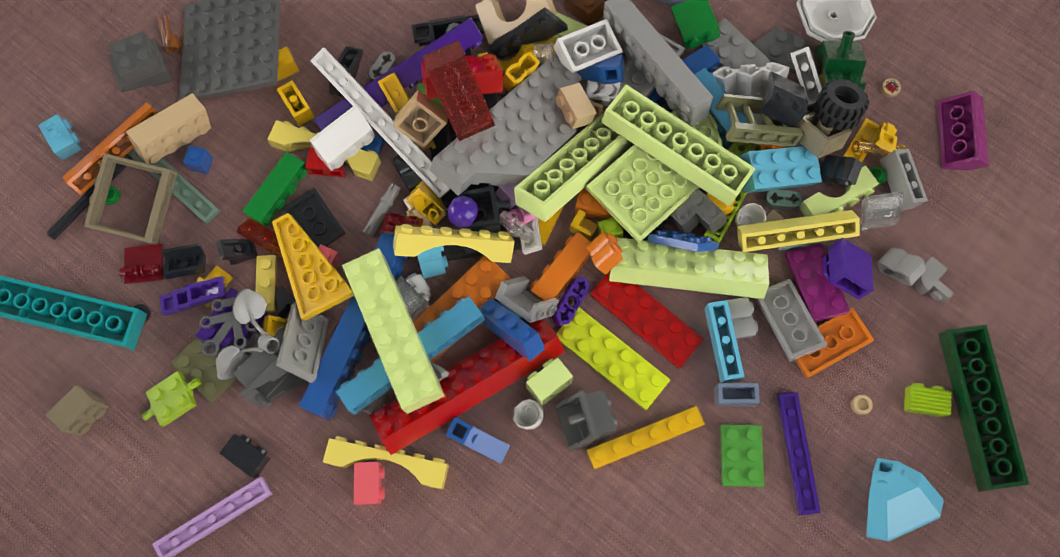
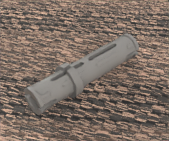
M392 183L390 184L386 194L380 198V204L363 230L365 234L374 237L385 218V214L390 208H393V203L401 191L400 187L394 186Z

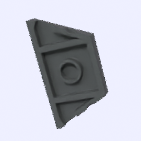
M775 28L753 45L771 62L790 67L789 71L797 74L790 53L808 46L810 48V41L780 28Z

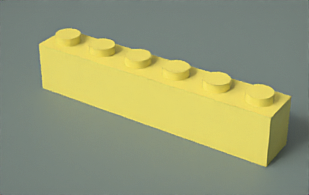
M852 210L741 225L737 226L738 244L743 252L856 237L860 236V218Z

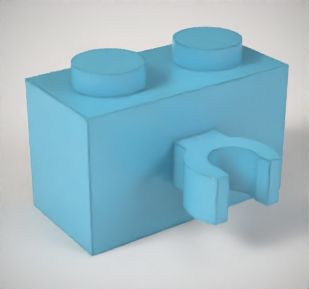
M56 114L38 125L52 151L61 160H65L82 150L79 144L81 140L75 132L71 131L73 126L67 118L63 119Z

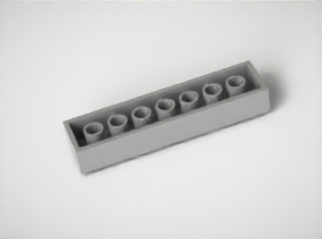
M631 0L606 1L603 12L604 20L607 19L626 56L634 61L636 68L644 73L647 81L656 88L657 93L665 98L670 109L675 110L679 119L691 127L706 119L713 99L711 93Z

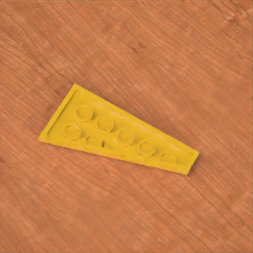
M287 213L272 221L302 320L306 321L354 296L350 286L292 215Z

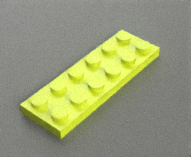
M581 308L577 309L571 322L563 325L556 333L561 344L645 411L670 381L667 376Z

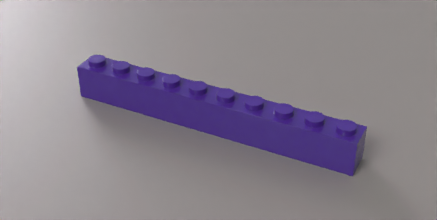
M469 18L363 88L383 107L388 101L378 83L379 80L395 72L403 88L409 87L411 89L422 78L421 62L428 59L445 60L448 57H456L458 59L466 54L465 50L472 47L474 49L482 44L481 39H483V36L473 19ZM345 98L318 115L314 120L323 130L353 106Z

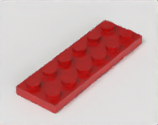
M609 272L590 293V296L677 369H680L704 339L639 285L609 281Z

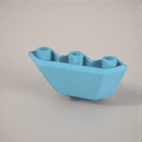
M877 458L869 494L867 537L891 541L937 520L941 516L944 499L920 472L899 461Z

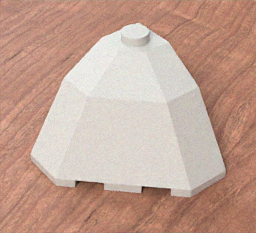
M775 62L766 63L764 67H756L755 64L741 65V69H731L729 66L719 68L712 74L719 86L725 89L726 94L763 98L769 73L772 71L787 78L790 67ZM753 113L757 124L761 125L764 123L761 114Z

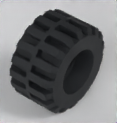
M833 79L823 86L814 104V111L824 124L826 123L830 127L834 126L839 130H848L849 128H855L859 124L869 107L870 100L867 93L858 87L857 84L851 83L848 80Z

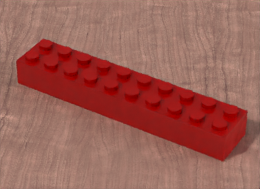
M541 319L526 323L538 332L545 347V350L531 361L527 360L500 338L446 370L449 375L439 381L445 395L444 397L408 414L401 409L399 401L396 399L370 414L369 416L380 440L390 455H393L538 369L550 359L563 354L565 351L559 337L546 320Z

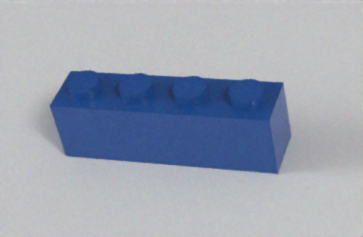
M491 298L479 308L485 318L484 325L527 360L531 361L545 350L538 332Z

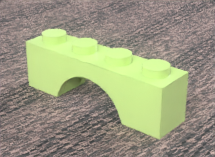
M864 166L861 169L856 185L846 187L845 195L831 198L818 192L804 200L799 209L804 216L841 212L844 210L843 207L847 205L851 207L859 202L860 197L864 196L867 198L872 195L879 183L867 166Z

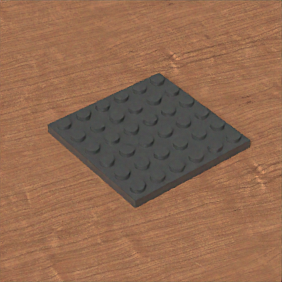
M203 0L186 4L179 101L192 93L198 100L277 85L281 0Z

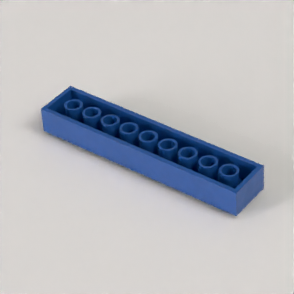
M382 233L375 250L380 249L396 281L397 277H400L403 273L405 260H408L410 256H396L393 249L395 234ZM355 295L351 297L319 363L316 380L309 384L299 404V407L328 421L331 417L335 416L338 409L336 405L340 397L336 391L340 389L343 383L352 380L355 374V365L360 363L363 357L362 351L364 346L369 344L372 337Z

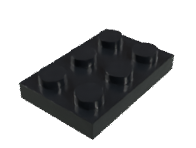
M315 188L283 208L286 214L289 213L294 217L318 248L320 244L327 247L346 234Z

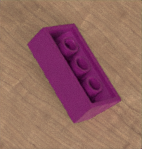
M973 90L937 101L942 169L974 170L989 166L983 98Z

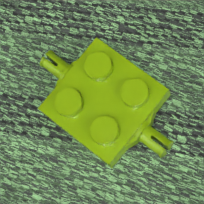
M177 371L148 390L146 395L151 408L141 414L142 418L147 421L155 415L159 425L165 427L195 407L197 404L193 398V389L202 384L200 378L196 377L188 383L183 373Z

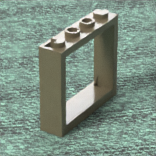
M104 153L102 163L100 162L99 174L94 181L95 189L89 199L90 207L85 215L84 227L158 244L177 173L169 169ZM116 164L161 175L145 236L99 225Z

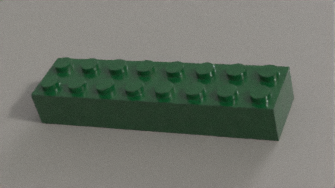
M987 324L948 329L938 336L978 492L1030 485Z

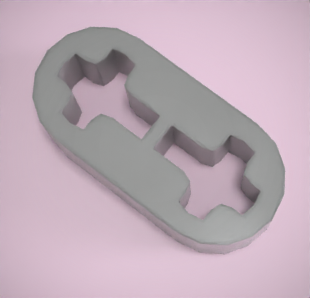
M383 52L369 71L371 81L379 77H375L374 74L381 73L382 75L395 67L396 60L391 52ZM384 60H391V62H386V64Z

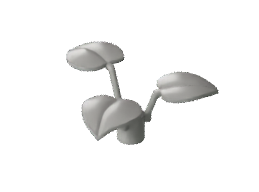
M248 288L244 289L235 299L233 314L235 319L241 324L251 321L261 333L258 339L259 347L241 350L234 345L224 347L216 358L217 377L220 380L230 379L235 376L233 373L237 370V367L249 358L244 352L258 351L262 353L264 350L267 353L279 355L286 325L276 330L275 337L267 334L255 321V319L262 317L265 313V299L259 293Z

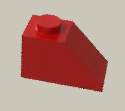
M309 147L306 169L310 175L346 178L347 174L342 166L331 171L318 157L314 148Z

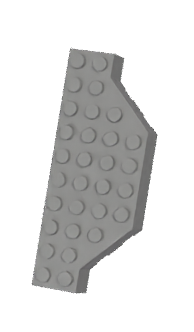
M554 54L433 158L430 171L458 196L471 184L518 185L575 136L576 128L572 129L569 123L566 122L563 112L556 104L555 98L560 88L579 83L582 77L578 73H572L561 64L558 56Z

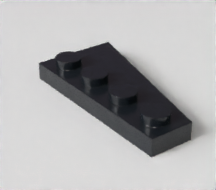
M544 7L490 45V52L504 59L519 52L522 45L544 41L568 30V26Z

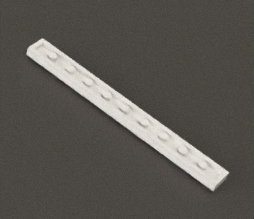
M323 47L311 62L352 106L355 105L368 123L439 198H442L450 188L430 171L432 164L430 158L414 141L393 127L394 120L331 53Z

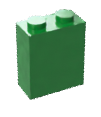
M687 0L671 6L674 21L686 50L714 41L720 37L719 26L708 0Z

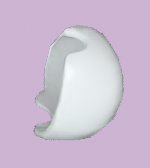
M756 203L744 205L735 216L736 226L766 222L765 210Z
M523 400L514 408L513 421L520 428L526 430L535 429L543 420V408L535 400Z

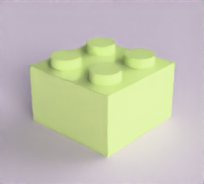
M559 358L555 360L550 359L543 365V370L539 373L535 371L527 377V390L541 406H544L572 384L573 375Z

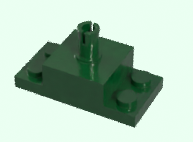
M844 31L841 42L823 40L822 45L816 46L815 52L825 84L833 79H843L844 81L848 80L851 83L857 84L863 90L865 89L866 82L863 72L866 58L860 43L853 42L854 32Z

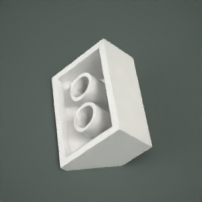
M607 19L558 38L554 46L561 64L572 73L623 52Z
M354 105L310 139V142L318 157L332 171L335 168L341 167L349 157L355 156L364 145L370 144L375 135L368 122Z

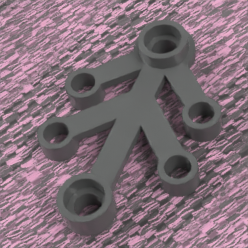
M244 289L240 290V291L237 293V296H238ZM237 296L224 300L216 299L212 302L211 307L215 312H222L225 307L234 305ZM217 303L222 304L219 309L215 308ZM233 311L211 317L203 316L200 319V325L204 329H210L214 324L224 322L213 340H207L203 343L202 352L206 356L215 357L220 352L219 345L232 326L235 336L234 345L238 349H244L247 346V340L243 337L241 323L235 319ZM209 319L210 323L206 326L203 325V322ZM251 321L245 324V327L249 332L257 331L256 327H254L253 329L249 328V324L251 323ZM240 339H243V340H244V344L241 345V346H238V345H237V342H238ZM211 346H214V347H215V351L212 352V353H209V351H208L209 348H210Z

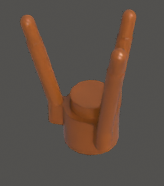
M164 14L166 35L162 20L158 18L163 48L167 52H178L179 47H183L184 24L178 39L175 34H170L168 14Z

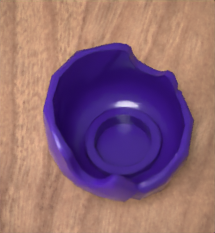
M467 196L456 197L448 208L449 221L454 226L461 228L471 226L478 214L477 203Z

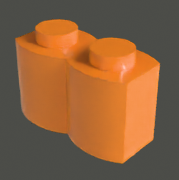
M603 231L587 245V249L592 256L591 258L596 268L606 275L623 260L621 254L623 251L616 244L617 238L611 232L608 234Z

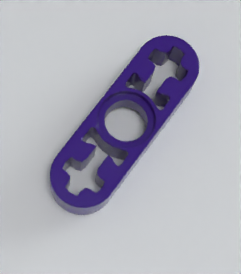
M578 277L570 282L556 306L555 314L552 316V320L556 325L563 326L571 322L589 290L587 279ZM569 296L574 300L573 306H570L567 302Z

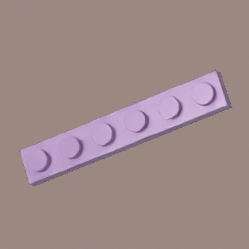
M259 477L153 543L152 545L158 557L175 556L272 495V492L264 477Z

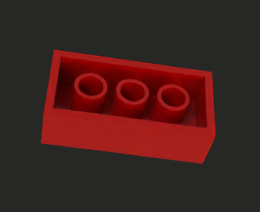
M485 54L482 57L465 56L458 59L448 57L445 60L428 59L421 62L422 84L427 99L503 92V71L495 55Z

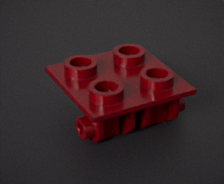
M386 213L381 232L395 234L396 225L401 226L403 224L421 227L423 225V218L414 215L402 216L398 213Z
M163 244L124 248V267L119 270L120 276H124V284L163 280Z

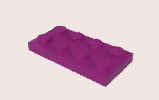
M822 243L788 251L784 255L802 301L814 322L849 314L850 312L842 290L832 285L824 276L823 257L827 254Z

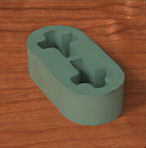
M771 190L766 195L764 201L766 206L771 209L795 210L802 203V196L795 191ZM772 196H775V199H777L776 203H773V200L770 199ZM791 197L796 201L794 204L789 200Z

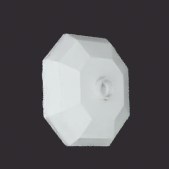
M798 0L796 3L807 35L821 42L823 40L841 42L844 31L855 33L853 41L865 39L877 18L870 0Z

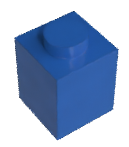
M188 146L183 163L190 171L208 174L213 157L207 149Z

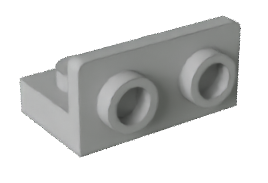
M589 80L586 95L591 102L601 103L604 107H608L623 89L624 84L621 82L603 84Z

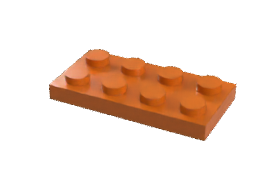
M852 307L849 314L834 317L818 326L827 343L825 348L795 359L806 379L873 342L874 339Z

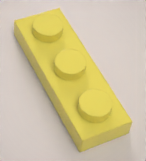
M276 255L257 256L256 292L265 299L267 312H276L278 261Z

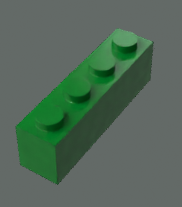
M285 152L242 212L249 219L264 228L272 224L277 212L285 206L288 197L296 191L298 183L307 176L308 171L305 162Z

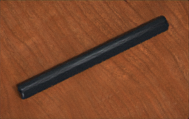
M126 154L123 157L125 159L133 160L128 154ZM116 164L111 182L127 166ZM95 185L47 231V235L55 240L90 205L89 199L94 192Z

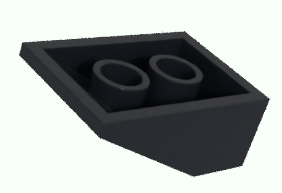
M771 71L759 112L788 127L794 128L806 115L808 99L803 86Z

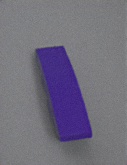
M221 276L186 285V288L159 296L161 314L168 316L225 297L224 277Z

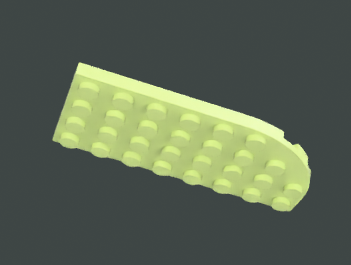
M674 110L671 114L679 118L678 114ZM709 112L706 119L692 127L722 146V138H720L717 129L718 125ZM634 144L590 182L585 189L640 243L700 187Z

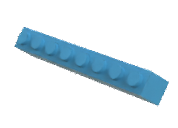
M467 297L466 299H460L452 309L443 311L434 322L431 321L425 324L423 330L418 332V335L429 360L484 322L485 318L471 298ZM381 358L375 360L370 368L361 370L353 380L343 383L340 389L336 391L348 411L354 415L392 388Z

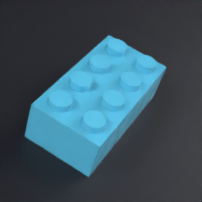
M805 146L749 151L738 156L756 168L743 187L744 193L806 187L822 182L818 158Z

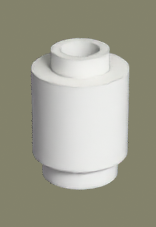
M413 273L406 278L405 284L407 289L410 288L422 301L430 298L431 290L421 274Z

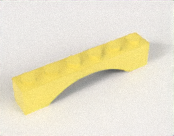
M276 120L267 140L272 147L292 152L313 147L310 139L319 132L315 134L305 127L298 128L288 121L281 122ZM359 149L355 156L345 160L355 176L372 182L381 164L378 154L371 150L364 151Z
M403 224L401 226L396 225L393 249L396 256L415 257L434 247L459 245L477 250L492 262L511 263L515 242L512 235L505 231L493 233L487 230L471 231L465 228L452 230L448 227L438 229L430 226L413 227L409 224Z
M336 436L335 439L329 438L323 463L348 468L354 465V463L368 460L390 461L407 468L422 485L444 489L449 465L444 464L445 460L433 457V461L425 459V455L416 453L412 457L405 455L406 451L403 450L390 455L384 446L375 445L374 448L367 447V443L355 440V444L347 442L348 439Z

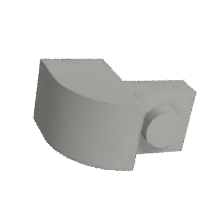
M931 257L924 262L926 271L916 280L914 285L921 296L929 292L934 300L942 303L949 299L954 292L939 281L940 277L947 271V268L934 257Z

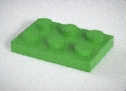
M720 425L722 486L764 487L762 426Z

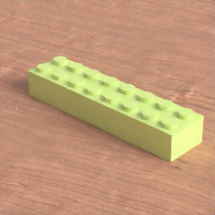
M628 85L624 86L605 110L602 119L603 124L729 207L756 169Z
M603 112L514 187L515 204L546 222L633 143L602 123L605 113Z
M616 237L618 240L616 244L623 251L621 253L623 260L610 270L609 281L764 299L769 287L768 255L722 249L695 252L644 240L638 243L635 239Z
M378 248L343 264V269L401 409L408 414L444 397L445 395L388 263L380 249Z

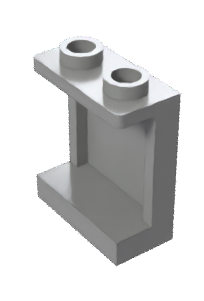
M525 276L501 281L495 299L528 322L538 321L555 314L559 300L553 298L542 301L526 290L530 280Z

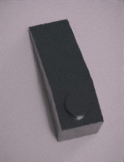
M346 46L337 60L354 79L360 65L363 49ZM329 81V94L343 96Z

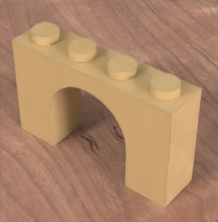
M483 0L475 5L488 43L491 45L544 7L553 14H557L552 0H527L523 14L515 21L506 22L498 1Z

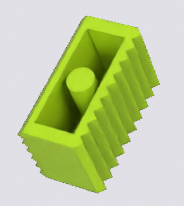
M912 383L911 386L905 388L904 412L947 417L951 415L952 392L945 391V388L941 386H932L931 389L925 388L924 384Z

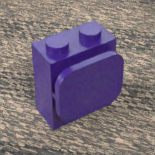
M844 238L828 247L829 254L823 257V272L825 278L832 285L858 300L874 291L872 258L869 253Z

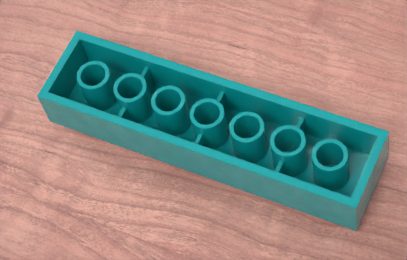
M0 275V318L135 351L147 316L143 311Z

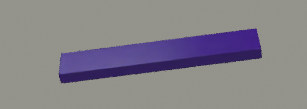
M798 392L778 394L776 396L798 514L800 516L821 513Z

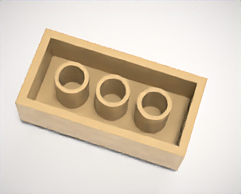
M192 93L126 132L136 153L145 164L151 165L157 163L164 156L174 153L184 144H189L196 137L207 133L211 129L205 107Z

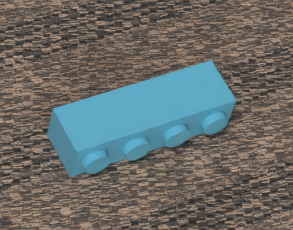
M728 301L708 303L704 310L720 383L740 381L745 376Z

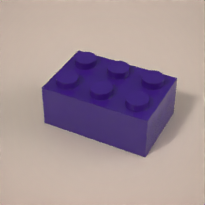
M231 287L222 300L236 297L238 291ZM219 303L216 309H219L222 304ZM233 306L225 307L222 312L213 311L209 317L232 312ZM266 310L262 317L255 319L259 326L263 322L265 316L268 315V312ZM207 319L203 325H208L210 320ZM224 322L214 324L210 329L201 327L195 336L202 343L207 340H213ZM252 323L249 324L250 329L255 327ZM241 324L243 337L248 342L255 332H249L245 324ZM233 326L219 345L220 351L224 347L234 345ZM240 339V340L237 342V345H238V346H241V345L244 344V340H243V339Z

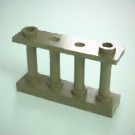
M723 94L716 105V110L727 111L732 123L731 128L726 134L727 141L795 147L804 135L802 128H792L780 123L781 126H774L770 117L759 112L763 100L761 97ZM736 112H743L748 123H740ZM753 113L761 114L765 125L757 124Z

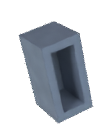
M718 383L714 387L715 407H755L760 403L759 383Z

